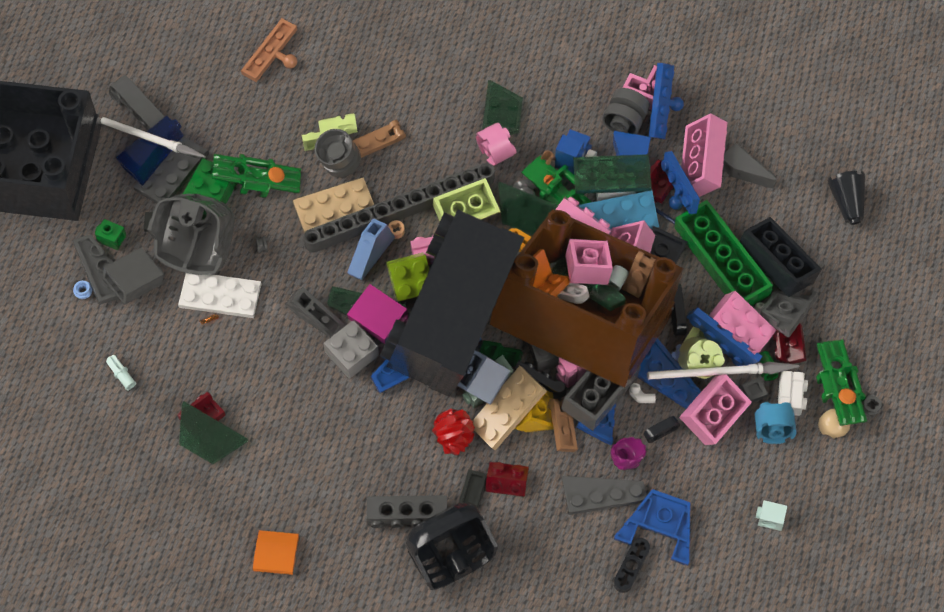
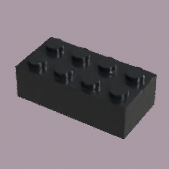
M771 217L746 229L739 240L758 267L788 297L812 285L822 270Z

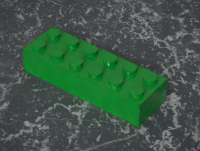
M708 200L699 204L696 214H689L686 211L676 217L675 230L683 240L688 241L687 246L724 295L736 291L751 306L771 296L772 283Z

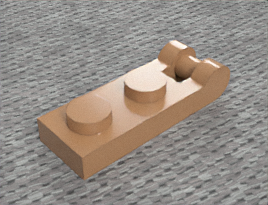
M394 120L387 126L353 140L360 150L361 158L405 139L406 134L404 130L400 129L401 125L398 120Z
M641 251L637 253L622 290L637 298L641 296L656 260L653 257H646L645 253Z
M550 399L548 408L552 414L557 451L575 452L578 448L573 417L561 409L563 400Z

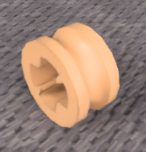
M398 220L389 223L388 227L395 236L394 239L402 238L405 234L404 224ZM399 227L400 231L393 232V228Z

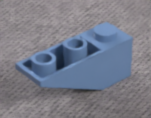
M372 219L362 232L347 272L349 275L363 280L394 240L395 236L387 224Z

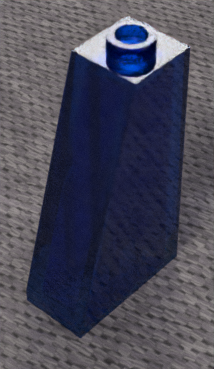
M165 116L147 131L150 134L179 142L184 136L180 130L181 125L176 119L171 120L168 116ZM139 138L118 155L116 159L122 168L143 186L172 150Z

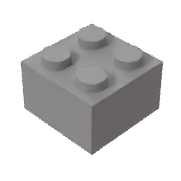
M354 320L323 343L325 353L349 379L379 356L378 346Z

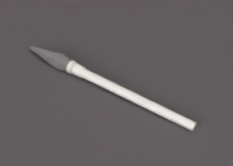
M106 117L101 118V124L165 146L176 153L180 152L191 156L206 157L194 149L182 145L180 142L164 139Z
M766 362L746 366L647 372V378L649 380L743 373L774 374L800 366Z

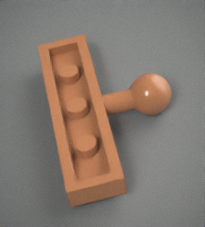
M281 18L241 70L242 75L257 82L275 58L283 61L286 68H294L297 65L296 56L292 54L285 55L281 53V50L295 34L297 26Z

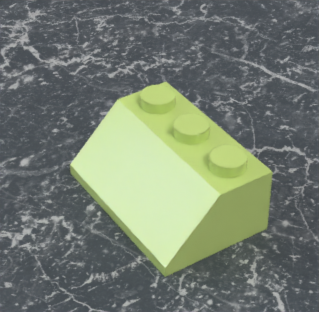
M486 178L433 199V207L439 221L444 212L455 216L457 210L480 220L500 213Z

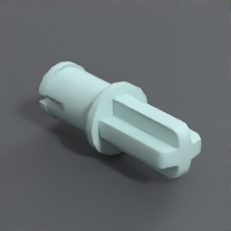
M115 355L109 356L106 363L114 372V377L120 380L126 390L132 389L136 382L127 372L128 368L124 367Z

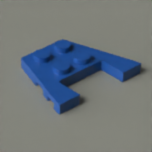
M652 489L632 516L624 523V526L616 533L614 540L631 546L638 527L677 540L671 560L688 566L690 502Z

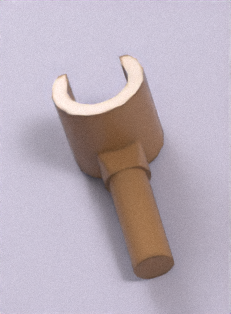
M545 150L541 159L547 160L546 164L550 165L555 160V156L551 151Z

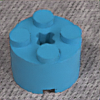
M764 402L760 404V408L755 412L758 439L762 438L763 442L767 444H781L785 442L786 438L790 437L793 439L796 436L795 414L790 403L771 404Z

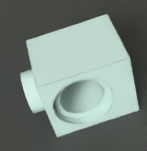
M764 500L762 507L758 506L755 518L759 519L758 526L782 531L787 506Z

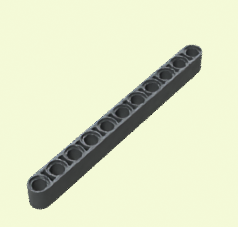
M482 163L309 229L303 236L305 248L309 252H317L362 234L372 219L388 225L394 220H401L433 207V199L435 197L486 178L490 186L495 180L494 167L490 163ZM398 206L404 207L402 209H397Z

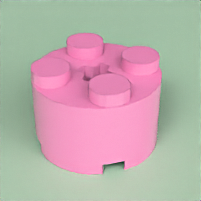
M495 123L476 133L478 135L476 136V141L482 154L485 153L489 157L487 161L493 166L517 153L514 145L509 141L510 133L506 128L502 129L500 123Z

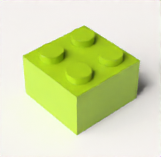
M422 252L386 262L395 299L402 301L417 297L429 272L426 255Z

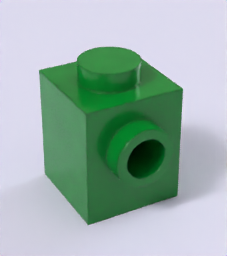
M106 219L95 230L98 243L117 251L127 236L123 226Z

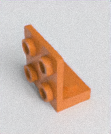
M540 249L533 255L538 261L533 287L557 297L569 285V277L558 274L553 275L545 251Z

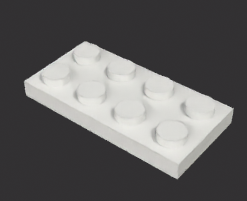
M186 273L178 306L185 309L254 318L261 281L212 274L195 275Z

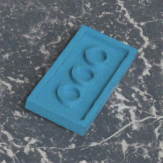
M652 190L578 205L582 209L587 207L595 213L593 217L600 220L602 218L611 224L610 229L643 220L650 229L653 226L659 227Z

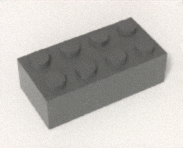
M641 366L638 367L625 388L587 370L565 396L561 409L594 431L638 377Z

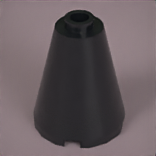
M847 171L836 174V178L833 180L829 177L827 180L845 222H849L850 225L861 223V220L864 219L865 173L861 171V174H858L857 171Z

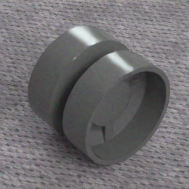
M618 88L615 90L610 104L602 116V121L613 132L619 131L637 135L643 119H645L648 113L650 103L642 94L635 90Z
M327 130L319 136L315 143V155L330 175L346 177L354 173L361 162L360 150L344 130Z

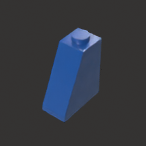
M614 131L613 146L621 173H633L635 184H640L644 177L651 137Z

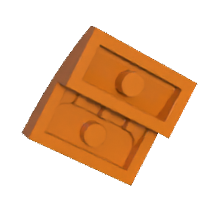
M259 530L253 571L293 575L299 534Z

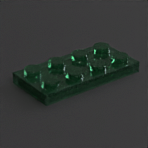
M649 154L573 157L575 194L651 191Z

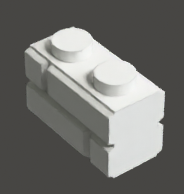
M782 371L779 377L778 404L790 403L794 414L800 416L802 410H806L807 398H803V394L807 392L808 380H804L805 373Z

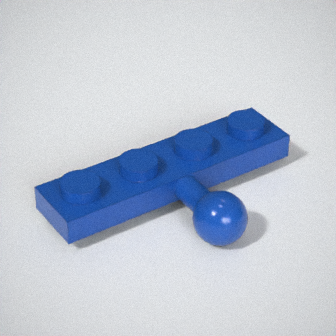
M657 63L648 137L665 139L670 111L669 106L673 111H680L684 106V102L680 97L670 99L674 65Z
M665 152L664 159L661 161V167L666 172L669 182L675 188L674 196L669 199V206L674 210H679L684 206L689 214H696L700 198L673 152Z

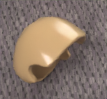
M835 409L824 412L818 422L821 433L829 435L833 439L845 436L851 426L839 425Z

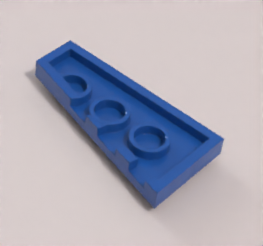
M697 307L686 315L691 325L699 328L704 333L706 339L717 343L722 353L727 354L736 366L755 364L763 357L758 352L755 355L748 350L749 345L742 341L740 343L733 339V333L729 330L717 327L719 325L718 322Z

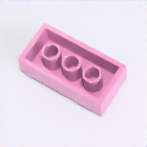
M711 113L686 125L681 167L699 197L720 188L722 183L727 122Z

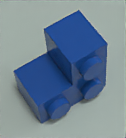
M571 129L567 136L562 135L555 151V168L560 169L562 166L567 165L569 167L568 170L576 175L588 150L592 149L590 136Z

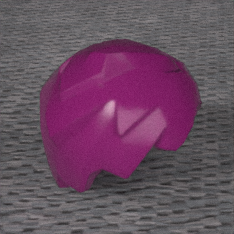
M622 438L611 447V459L620 470L636 468L646 455V445L639 438Z

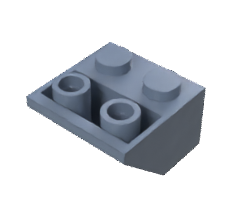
M475 350L465 375L457 386L491 405L511 371Z

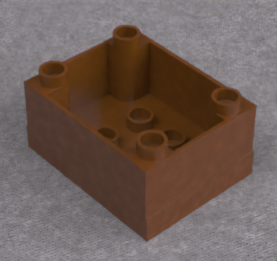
M552 209L515 258L497 303L493 308L490 325L625 388L671 318L675 305L674 298L684 268L676 265L669 258H660L571 218L568 213L562 210ZM569 239L608 241L612 266H621L628 272H630L639 251L645 253L646 257H653L656 260L639 298L622 290L623 286L619 291H615L607 285L577 283L587 287L589 298L582 304H576L533 287L538 268V261L533 255L538 250L544 249L553 275L558 274L568 277L565 255Z

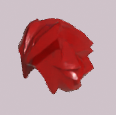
M451 408L442 412L433 423L434 428L432 432L438 438L437 443L443 446L444 454L459 455L460 452H465V447H469V444L474 439L473 432L475 427L473 426V421L463 409L454 410Z

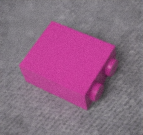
M371 284L368 285L347 313L350 321L354 320L359 327L384 344L396 319L406 323L409 315L408 310Z

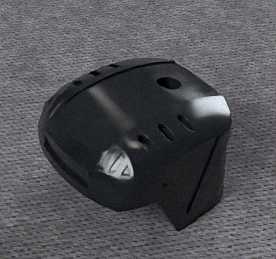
M472 503L454 504L452 507L418 523L408 534L406 540L408 553L430 590L445 587L481 568L494 558L498 549V545L477 506ZM472 535L476 536L475 540H473L470 544L466 546L462 545V543L468 538H470ZM452 536L459 550L450 553L444 562L434 544ZM479 543L481 545L480 548L474 553H467V551L474 547L476 544ZM485 552V556L476 563L472 562L473 558ZM432 558L436 559V562L430 565H423L422 563ZM435 567L441 568V570L436 573L429 574L427 572V570H430ZM438 576H446L442 581L435 583L432 581L433 578Z

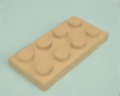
M364 177L293 200L304 233L309 229L374 205Z
M519 366L503 384L492 404L487 403L472 420L475 427L474 431L492 449L496 450L547 390L523 367Z

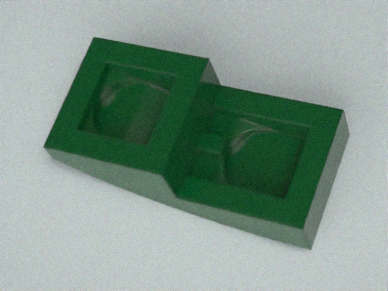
M483 340L480 349L481 353L494 361L503 355L513 370H516L515 366L518 361H521L523 355L520 349L503 347L502 343Z

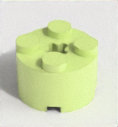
M702 337L687 339L679 349L678 362L682 369L721 367L725 361L719 345ZM696 376V377L702 378V379H707V378H710V377H712V376Z

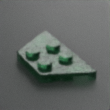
M488 80L482 130L495 123H500L502 129L506 128L510 135L519 133L523 97Z
M499 182L498 184L502 224L517 228L533 236L552 209L556 210L558 204L506 183Z
M182 402L179 445L213 465L248 442L249 439L188 403Z

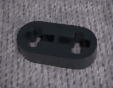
M671 416L648 428L643 435L648 443H653L680 427V423L675 416Z

